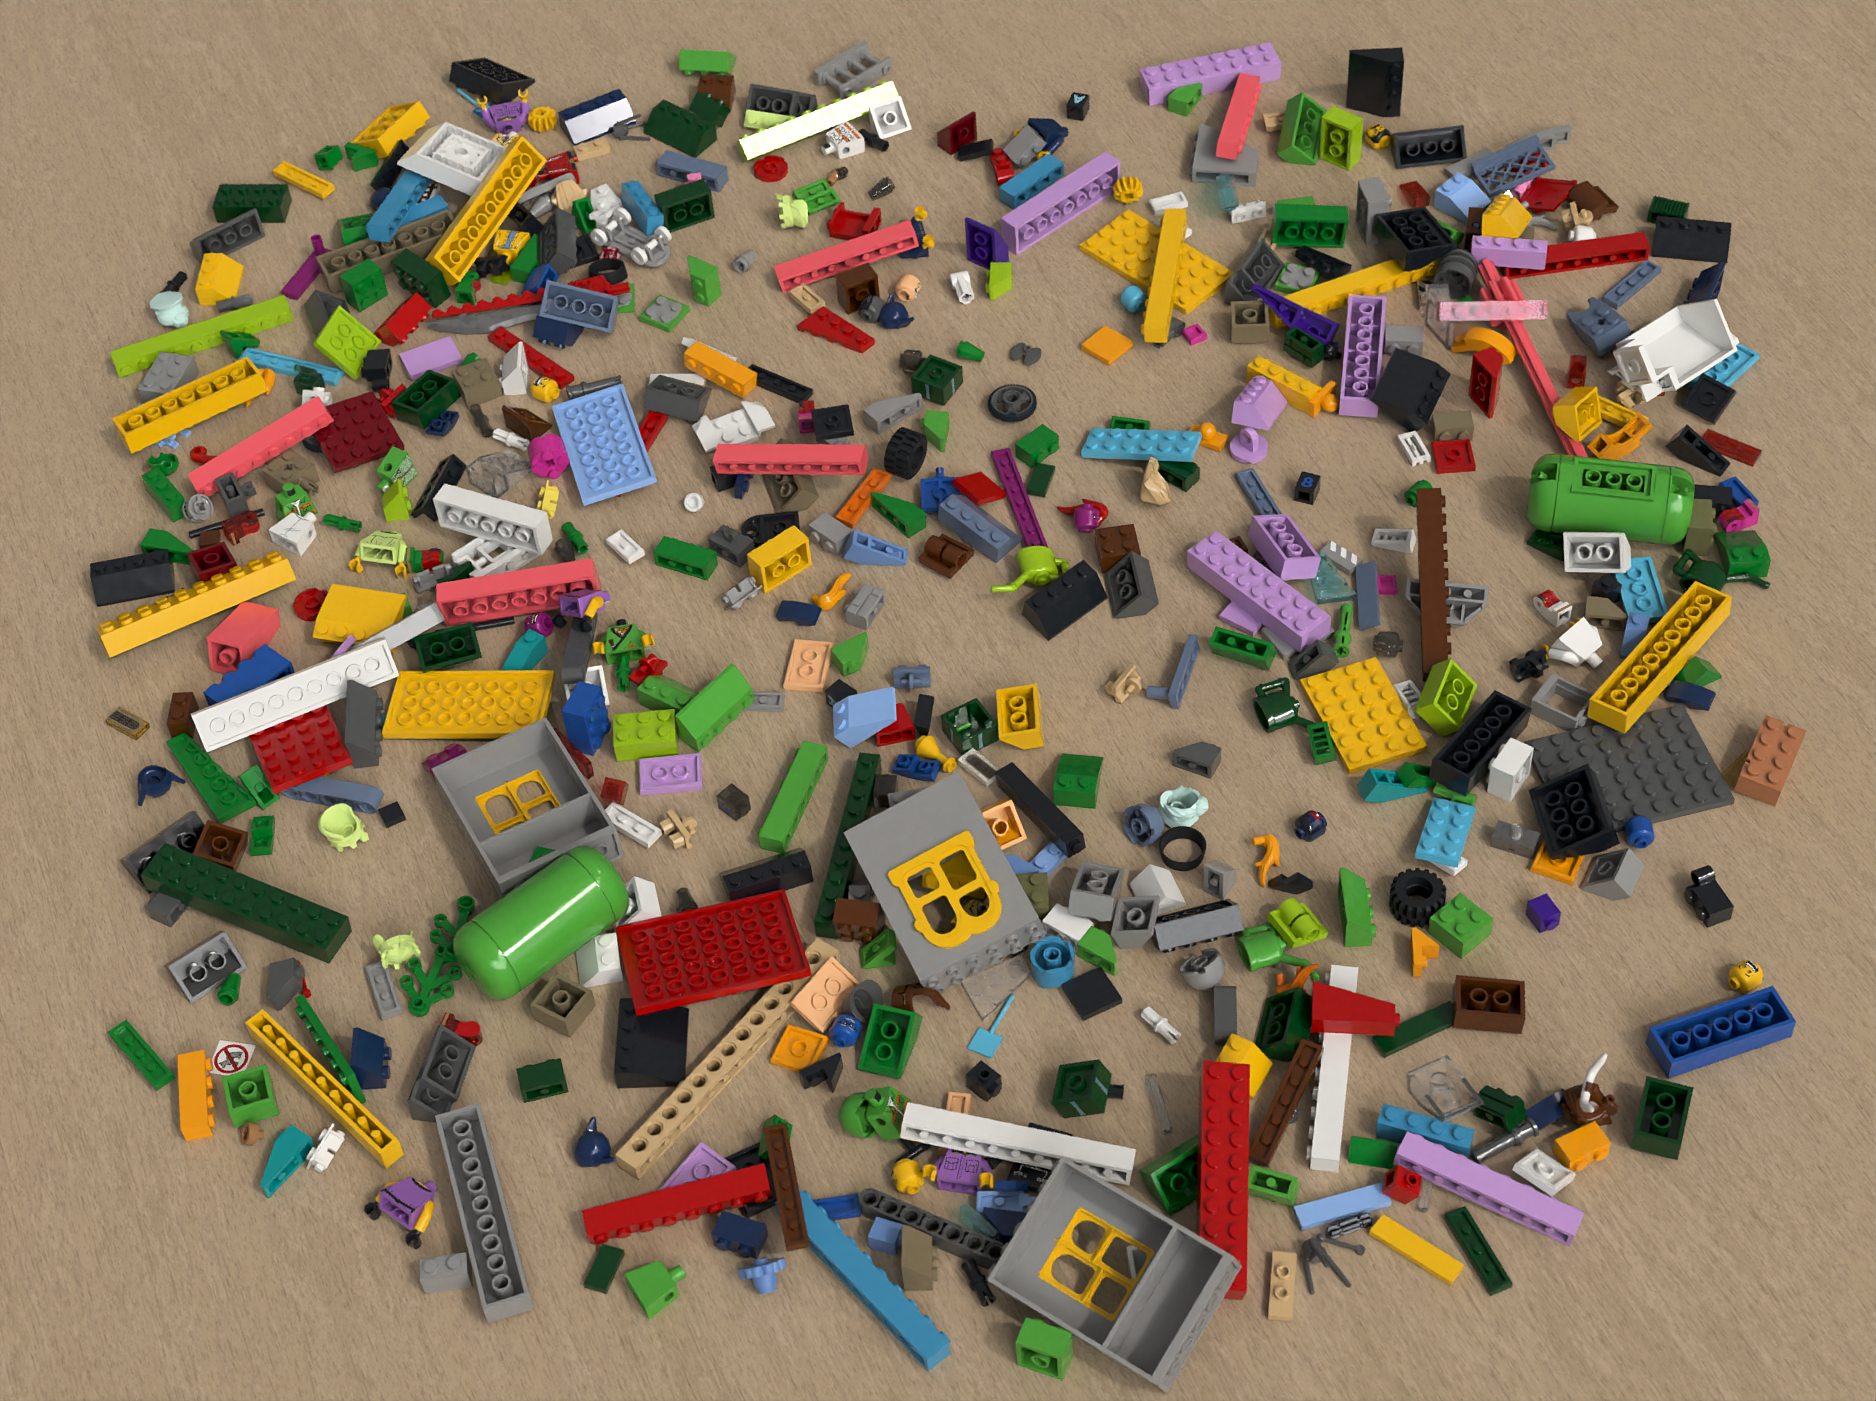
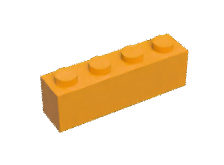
M699 341L695 342L684 352V367L741 398L746 397L757 385L756 372Z
M205 1050L177 1055L180 1130L186 1141L213 1136V1127L216 1126V1118L214 1113H212V1108H215V1099L213 1094H211V1089H214V1080L210 1076V1071H213L212 1059L207 1057Z

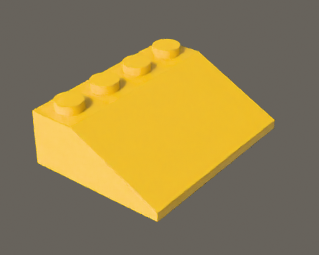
M419 100L389 106L357 135L351 143L376 150L378 158H387L398 140L402 139L405 143L407 139L416 134L415 131L426 125V121L430 116Z
M332 584L316 618L312 638L325 643L342 645L351 634L356 638L352 645L354 646L401 620L407 595ZM396 647L390 650V652L395 654Z

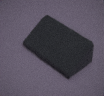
M919 694L914 727L920 737L923 735L928 736L934 696Z

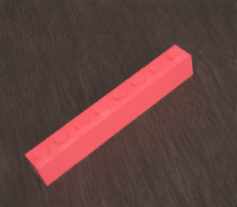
M1239 74L1217 142L1216 157L1237 160L1238 154H1242L1251 119L1253 118L1259 94L1261 93L1262 84L1259 83L1260 76Z
M910 220L775 265L774 269L782 292H786L803 283L807 285L865 263H871L918 247L919 244Z
M317 396L190 472L188 476L199 494L210 497L219 491L215 479L233 472L237 480L288 448L295 446L303 439L310 437L318 430L328 426L334 420L323 401Z
M727 443L717 444L713 464L717 474L865 475L869 456L865 445Z

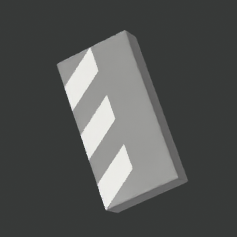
M1333 541L1325 545L1318 554L1322 559L1348 575H1351L1356 570V566L1362 565L1363 560Z

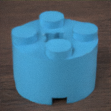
M1043 937L1030 951L1031 974L1041 988L1061 987L1063 983L1073 979L1075 973L1074 949L1068 941L1061 940V937Z

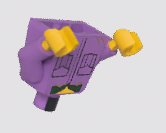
M526 89L524 96L521 95V90H518V95L522 100L521 103L520 101L492 105L488 106V109L486 107L487 97L484 96V103L479 102V98H477V105L482 108L481 113L485 125L492 130H496L497 134L509 135L511 131H522V125L528 120L529 102L527 100L530 96L528 90Z
M949 1148L947 1153L943 1154L933 1164L923 1166L921 1178L928 1176L931 1177V1181H935L937 1176L938 1190L977 1195L978 1191H982V1186L990 1185V1188L994 1187L993 1172L988 1162L982 1159V1155Z

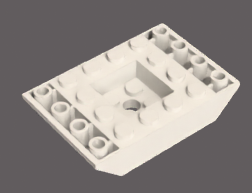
M444 122L428 129L401 157L397 165L472 196L507 147Z

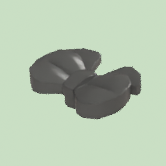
M1018 343L1014 346L1010 356L1014 361L1024 356V364L1032 365L1041 358L1042 353L1038 347L1031 348L1025 343Z

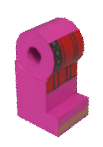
M814 400L799 401L800 434L815 433L814 426L809 428L803 427L805 423L813 424L811 410L815 409Z
M1749 498L1743 501V505L1732 510L1727 509L1718 516V522L1727 532L1739 531L1758 523L1760 509Z

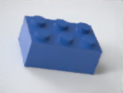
M578 681L561 712L571 751L594 756L597 749H600L605 734L609 733L611 723L609 722L608 709H606L602 687Z

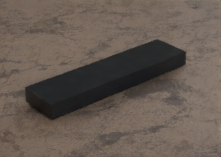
M402 139L396 142L370 185L375 191L382 187L390 188L403 167L397 165V162L410 149Z
M754 364L748 367L757 373L756 386L796 403L807 401L813 395V389Z

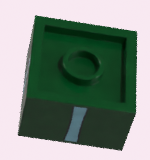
M931 354L911 377L912 394L920 393L922 398L943 406L963 384L962 366Z
M977 698L941 715L942 731L962 756L972 748L978 751L999 740L998 724ZM967 722L971 724V727L961 732L955 729Z
M1099 1059L1059 1065L1051 1104L1064 1118L1104 1113L1112 1077L1111 1072Z

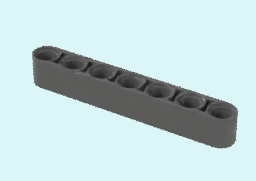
M597 613L589 621L593 628L588 633L585 630L581 632L577 626V622L582 618L573 616L562 665L563 684H577L578 681L585 682L597 625Z
M864 1189L859 1195L861 1213L866 1218L875 1221V1218L879 1217L913 1227L932 1236L933 1246L937 1245L938 1249L966 1261L974 1259L978 1266L990 1270L994 1263L997 1264L1002 1256L1001 1250L1004 1245L994 1239L876 1189ZM953 1237L958 1238V1239H956V1240H949L950 1238H953ZM974 1246L979 1247L978 1249H971ZM995 1255L1000 1256L999 1258H992Z

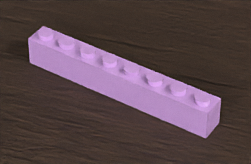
M1407 1131L1396 1152L1393 1165H1400L1411 1170L1431 1183L1569 1247L1582 1221L1584 1212L1579 1211L1575 1206L1566 1205L1556 1200L1553 1196L1542 1194L1529 1185L1516 1182L1505 1174H1499L1490 1170L1486 1165L1477 1164L1462 1154H1456L1440 1144H1434L1425 1140L1418 1134H1412Z

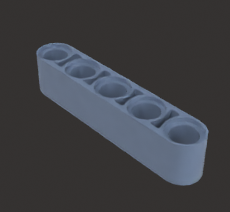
M322 776L282 791L290 799L326 806L344 803L349 805L352 811L368 814L376 812L384 796V793L374 786Z

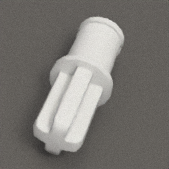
M498 428L493 431L492 437L506 443V446H514L525 451L527 448L524 445L527 447L529 445L528 439L516 436L514 432L508 433Z
M1151 1007L1143 1010L1141 1017L1154 1028V1032H1159L1170 1044L1177 1042L1171 1034L1179 1039L1181 1033L1168 1023L1167 1018H1162Z

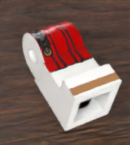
M1546 590L1533 598L1535 608L1555 628L1570 621L1572 605L1568 602L1563 603L1553 591Z

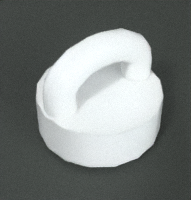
M695 492L689 493L684 499V506L690 512L701 510L705 503L702 495Z

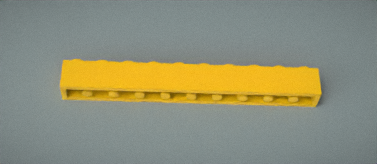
M1165 209L1164 216L1160 218V226L1162 228L1159 227L1158 238L1160 239L1156 240V250L1158 251L1154 252L1155 263H1152L1153 275H1150L1151 287H1148L1149 299H1146L1145 309L1147 311L1143 312V322L1145 323L1141 324V335H1144L1145 342L1167 343L1188 224L1187 209Z
M1439 258L1421 269L1405 272L1392 259L1283 297L1315 313L1322 314L1348 305L1349 295L1375 296L1417 282V280L1434 276L1438 268ZM1268 306L1269 322L1276 330L1287 326Z
M264 1009L245 1022L251 1037L386 1169L404 1155L399 1140Z

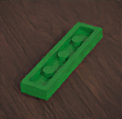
M127 1020L108 1032L114 1043L156 1091L175 1079L171 1070Z

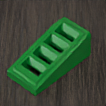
M1324 721L1307 725L1315 764L1319 765L1336 761L1328 722ZM1325 728V731L1322 732H1312V730ZM1323 735H1326V737H1327V738H1322V739L1314 740L1315 737H1319V736H1323ZM1328 742V745L1316 747V744ZM1326 749L1330 750L1328 752L1317 754V751Z
M1406 762L1397 771V776L1406 788L1435 786L1437 783L1428 778L1430 766Z

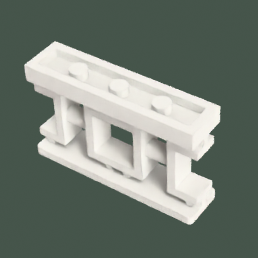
M479 537L451 554L454 567L471 561L474 571L469 573L470 578L516 571L540 556ZM498 547L505 551L495 558H491L488 553ZM477 556L480 557V558H479L478 560H476V561H473V560H472V559L476 558ZM484 564L488 565L483 569L481 568V566H483Z

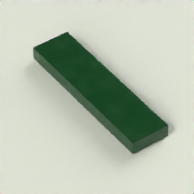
M1448 1001L1401 1023L1399 1027H1395L1394 1036L1375 1035L1372 1038V1042L1384 1058L1453 1026V1004L1451 1001Z
M1464 1206L1444 1214V1220L1490 1296L1512 1288V1281L1467 1207Z

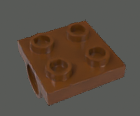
M941 534L939 537L932 535L925 544L924 552L918 558L920 564L951 579L973 557L974 550L944 534Z

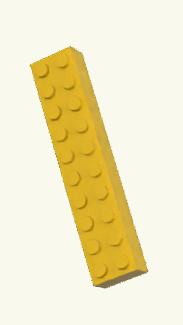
M523 136L509 143L425 259V261L442 272L448 287L462 280L547 161Z
M271 551L260 560L255 558L248 561V565L243 567L235 566L226 574L222 575V573L212 576L211 580L207 582L200 581L193 584V587L190 589H180L174 592V595L167 598L164 596L155 600L156 603L149 606L148 604L141 605L136 608L137 611L130 614L129 612L122 613L118 616V619L113 621L105 620L99 623L96 631L109 657H113L296 580L288 558L281 551Z
M1695 581L1589 699L1588 717L1625 734L1730 615L1732 596Z

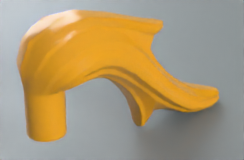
M258 368L262 376H264V382L268 390L264 393L269 396L276 381L275 372L269 368ZM258 396L247 400L245 403L246 408H248L251 402Z
M844 573L840 575L834 583H831L832 588L828 593L820 597L813 595L811 600L823 611L831 610L845 595L846 590L842 589L851 577V574Z
M1270 834L1251 838L1253 846L1262 844L1265 849L1263 859L1254 864L1259 867L1258 880L1262 887H1265V879L1269 867L1273 864L1279 867V844L1277 839Z

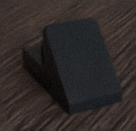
M840 1052L799 1070L803 1088L815 1087L821 1082L826 1081L831 1092L834 1093L843 1070Z

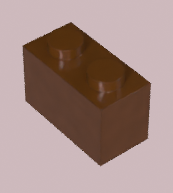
M193 692L173 693L167 719V727L172 738L185 732L193 739L195 724L191 713L199 710Z

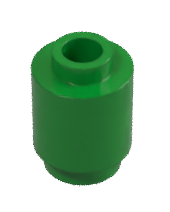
M1417 481L1405 491L1404 498L1408 505L1416 507L1417 488H1432L1428 481Z

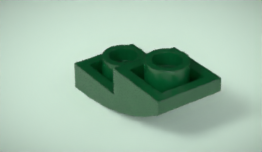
M471 561L453 567V574L436 581L438 584L470 578L469 573L474 571Z

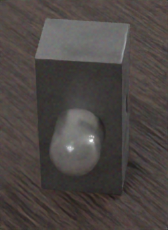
M1498 820L1492 834L1490 847L1533 859L1539 844L1540 833L1523 828L1520 823L1509 824Z

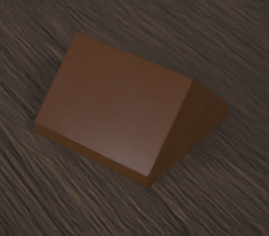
M507 405L502 406L506 427L521 437L528 439L529 442L538 436L541 437L552 427V424L527 409Z

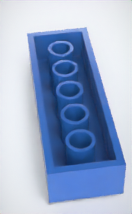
M1771 986L1650 1027L1646 1044L1667 1079L1792 1037L1796 1020L1775 988Z

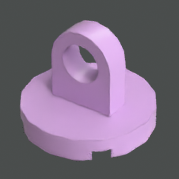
M1245 427L1240 431L1239 435H1236L1231 440L1230 454L1234 460L1240 463L1251 462L1250 464H1256L1267 456L1268 443L1266 439L1257 434L1252 427Z

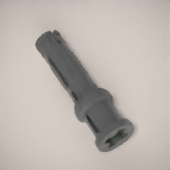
M621 375L590 383L583 381L581 384L574 386L566 385L568 399L572 400L622 384Z
M1526 1117L1524 1122L1518 1124L1511 1132L1506 1131L1503 1135L1471 1151V1157L1475 1163L1481 1164L1513 1145H1522L1523 1141L1531 1136H1538V1127L1532 1118Z

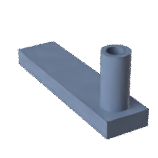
M1189 634L1171 687L1148 686L1147 698L1169 700L1172 709H1179L1200 650L1197 635Z

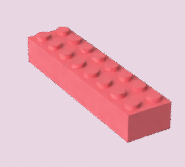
M593 558L438 583L436 584V602L445 617L446 627L469 622L474 623L560 609L558 597L560 594L587 588L602 589Z

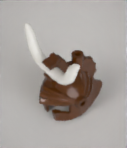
M1606 1053L1591 1065L1583 1084L1573 1086L1562 1092L1566 1103L1561 1105L1560 1110L1574 1124L1585 1126L1595 1121L1598 1126L1609 1125L1613 1121L1610 1115L1618 1113V1105L1615 1103L1614 1097L1610 1094L1604 1096L1600 1091L1599 1085L1594 1083L1596 1074L1607 1059Z

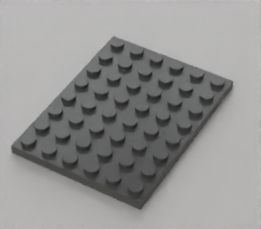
M1683 704L1643 713L1625 734L1600 723L1524 741V744L1534 748L1532 765L1542 784L1588 764L1598 778L1616 832L1624 831L1625 823L1633 816L1640 815L1646 817L1653 824L1734 804V796Z

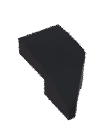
M1299 872L1289 877L1280 874L1268 881V887L1298 895L1313 889V881Z

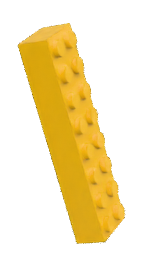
M246 356L111 419L118 436L132 454L141 451L149 445L158 443L160 440L173 434H177L186 428H190L203 420H208L212 416L225 412L229 408L242 404L268 390L262 373Z

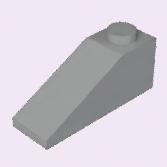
M916 393L879 400L863 410L864 422L879 435L923 408L922 395Z

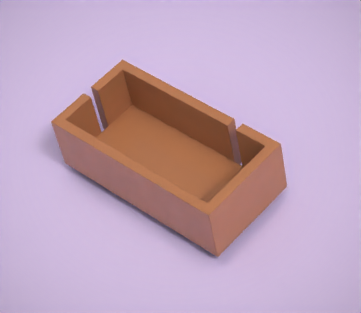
M1765 715L1734 791L1775 807L1807 730L1791 724L1784 726L1783 721Z

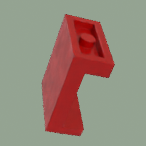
M840 202L838 207L834 209L832 218L827 223L830 237L849 241L877 231L882 223L881 208L874 207L871 214L846 210L844 202Z

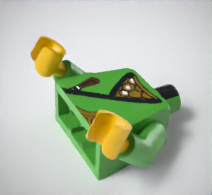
M619 619L616 622V626L607 629V635L603 636L600 642L592 643L593 654H606L608 665L617 664L616 659L618 656H620L621 661V655H627L630 659L629 662L646 657L644 648L655 645L653 634H646L642 630H638L636 624H628L627 620Z

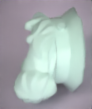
M168 291L158 293L150 301V308L156 311L157 319L163 326H173L180 329L186 327L189 323V310L182 304L181 292Z
M1181 785L1174 790L1163 792L1160 796L1158 810L1163 818V822L1169 827H1190L1199 819L1198 816L1207 812L1209 806L1207 798L1200 796L1197 790L1191 787L1184 788Z

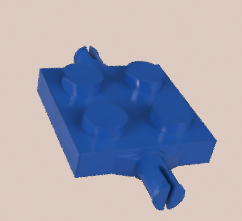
M939 467L936 468V477L921 479L922 509L925 513L937 512V520L939 505L952 494L960 495V491L952 484L954 478L958 477L944 476V468L940 467V473Z

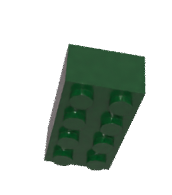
M220 184L212 208L217 223H226L254 208L258 211L261 223H285L292 198L288 184Z

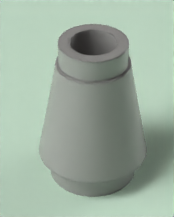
M547 195L540 196L529 212L538 218L551 211L554 203Z
M748 250L736 257L734 260L735 270L740 273L748 272L756 258V253L753 250Z

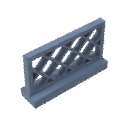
M1535 134L1472 162L1471 169L1475 180L1479 181L1489 198L1554 170L1555 165ZM1540 152L1539 157L1531 156L1535 153ZM1519 160H1524L1522 164L1515 163ZM1528 160L1536 162L1534 166L1526 164ZM1540 162L1548 164L1546 167H1538ZM1508 167L1506 171L1499 170L1501 168ZM1511 168H1518L1519 172L1512 173L1510 170ZM1523 170L1532 171L1527 175L1522 174ZM1491 174L1489 179L1482 178L1485 175ZM1495 175L1503 176L1502 180H1494ZM1507 177L1515 178L1512 182H1506ZM1491 184L1499 185L1496 189H1489Z

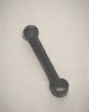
M1322 1233L1316 1236L1320 1243L1328 1242L1354 1250L1358 1255L1365 1253L1363 1245L1354 1246L1325 1237Z

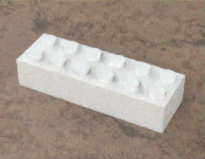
M445 483L433 498L440 527L538 555H543L553 540L547 512Z

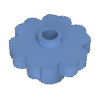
M763 1257L753 1260L752 1264L739 1268L738 1273L740 1280L752 1278L754 1288L758 1290V1294H765L777 1290L776 1272L787 1267L784 1257L772 1259Z

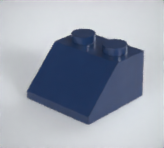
M537 316L532 337L538 338L540 343L549 344L550 341L555 343L554 346L565 349V346L574 345L585 327Z
M358 1027L353 1028L350 1067L355 1073L361 1090L386 1088L387 1079H390L391 1075L390 1066L388 1065V1060L392 1059L391 1047L387 1046L385 1038Z

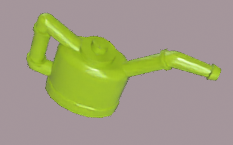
M1045 546L1023 548L1016 554L1021 575L1008 585H993L990 590L993 593L1014 592L1025 581L1036 586H1044L1060 577L1058 576L1057 566L1061 568L1062 574L1069 570V563L1064 558H1055L1054 551Z

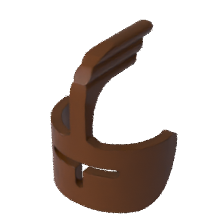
M921 983L896 986L892 993L891 1007L915 1012L912 1004L913 996L924 995L929 997L936 1006L945 1007L947 1010H950V1005L937 990L924 988Z

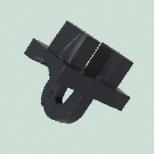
M491 251L487 257H480L474 261L476 272L479 274L480 279L486 278L487 274L491 273L494 276H502L503 272L510 270V266L505 262L504 255H498L496 251Z
M1543 648L1538 651L1532 649L1526 652L1524 658L1510 660V670L1514 673L1515 681L1519 683L1531 676L1536 679L1544 675L1543 670L1549 668L1546 661L1547 651Z

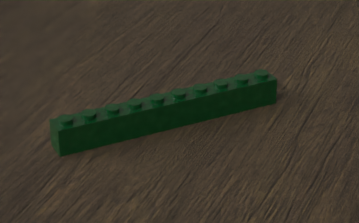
M859 753L814 920L817 937L838 939L832 923L837 898L848 899L849 885L854 879L858 863L844 832L870 818L875 799L874 790L876 795L882 772L879 754Z

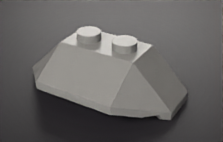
M1407 578L1405 599L1420 617L1419 579ZM1445 582V587L1449 586V599H1446V605H1450V617H1446L1447 624L1465 626L1487 607L1489 586Z

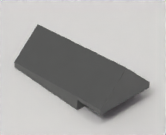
M750 84L746 105L747 110L795 116L797 118L801 117V113L807 110H811V112L816 111V107H818L816 95L756 84Z
M1263 238L1256 243L1226 282L1225 304L1230 305L1231 301H1257L1261 297L1252 290L1254 283L1269 289L1284 267V263Z
M439 1024L407 1100L413 1120L436 1122V1115L450 1111L452 1103L456 1102L459 1098L476 1048L475 1045L442 1024Z

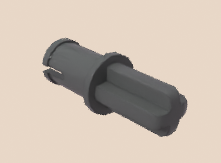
M251 294L216 301L219 313L231 309L238 310L239 307L253 304V297Z

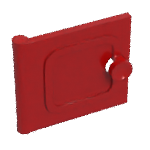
M1538 176L1535 178V182L1519 199V202L1527 201L1529 207L1526 209L1533 210L1535 214L1542 213L1543 211L1555 212L1570 191L1577 185V180L1548 179Z

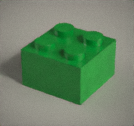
M369 258L340 275L346 301L359 313L388 296L382 269Z

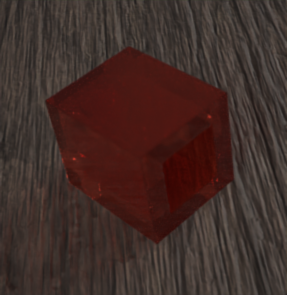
M605 777L600 797L604 801L624 805L629 784L625 781Z

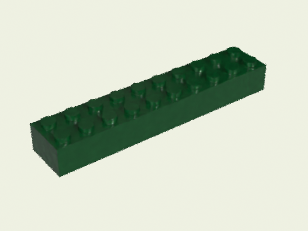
M167 843L163 844L141 874L147 890L179 899L181 904L330 964L352 932L349 917Z

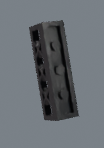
M454 454L440 461L411 515L417 518L425 514L433 522L438 520L433 498L444 483L457 486L467 465Z

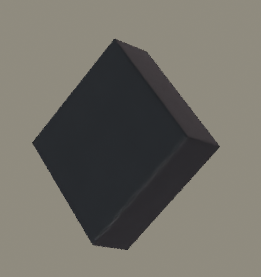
M397 801L378 809L386 828L406 820Z

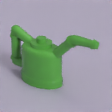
M1269 922L1251 928L1246 927L1240 932L1241 937L1237 938L1239 954L1249 972L1281 962L1296 967L1300 966L1302 969L1311 964L1305 958L1301 959L1284 954V949L1287 948L1286 942L1281 940L1280 936H1278V931ZM1315 970L1309 975L1314 982L1320 979Z

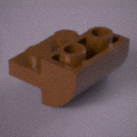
M1588 181L1576 185L1566 198L1569 203L1575 201L1579 213L1582 209L1591 211L1593 220H1600L1602 214L1616 213L1619 208L1598 186H1592Z

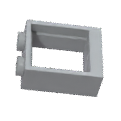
M1552 673L1532 698L1531 714L1566 731L1583 728L1588 717L1589 699L1594 693ZM1556 693L1583 706V708L1576 717H1573L1547 705V703Z

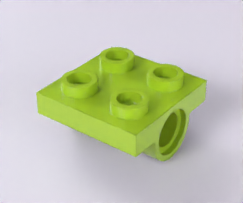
M1293 897L1285 900L1278 910L1269 912L1267 916L1269 922L1292 949L1326 939L1329 933L1305 903H1299Z

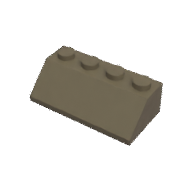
M780 438V440H779L776 444H795V443H792V442H790V441H788V440H785V439H783V438ZM762 474L777 513L807 510L819 497L811 475Z

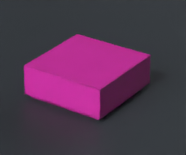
M1199 324L1182 330V336L1191 346L1207 340V334Z
M1378 575L1379 595H1397L1396 575Z

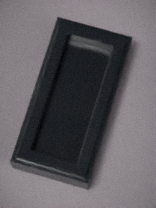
M992 138L960 145L958 151L959 161L992 155L994 145Z

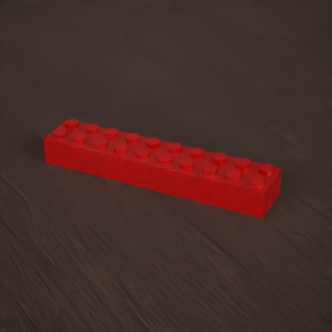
M1204 1060L1199 1070L1196 1234L1231 1254L1241 1264L1242 1267L1223 1299L1243 1300L1247 1292L1250 1064Z

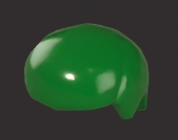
M161 452L158 458H154L151 455L147 460L151 470L158 467L165 476L174 473L179 466L177 456L172 453L164 454Z

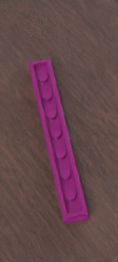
M1010 448L991 451L992 460L1006 492L1025 546L1048 547Z

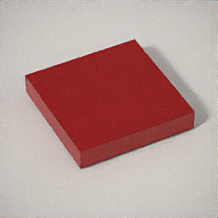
M1470 439L1431 442L1436 474L1476 470Z
M982 472L954 478L952 483L953 486L977 506L1004 499L1006 495L1003 489Z

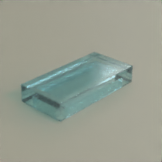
M965 1202L960 1207L961 1221L972 1231L999 1242V1232Z

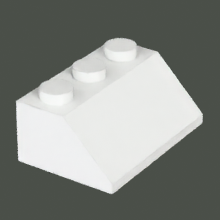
M1563 532L1565 572L1625 573L1631 568V548L1625 533Z

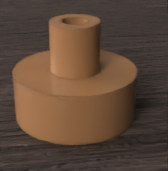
M245 1122L241 1129V1143L243 1145H254L257 1139H263L264 1131L258 1130V1125L255 1122Z

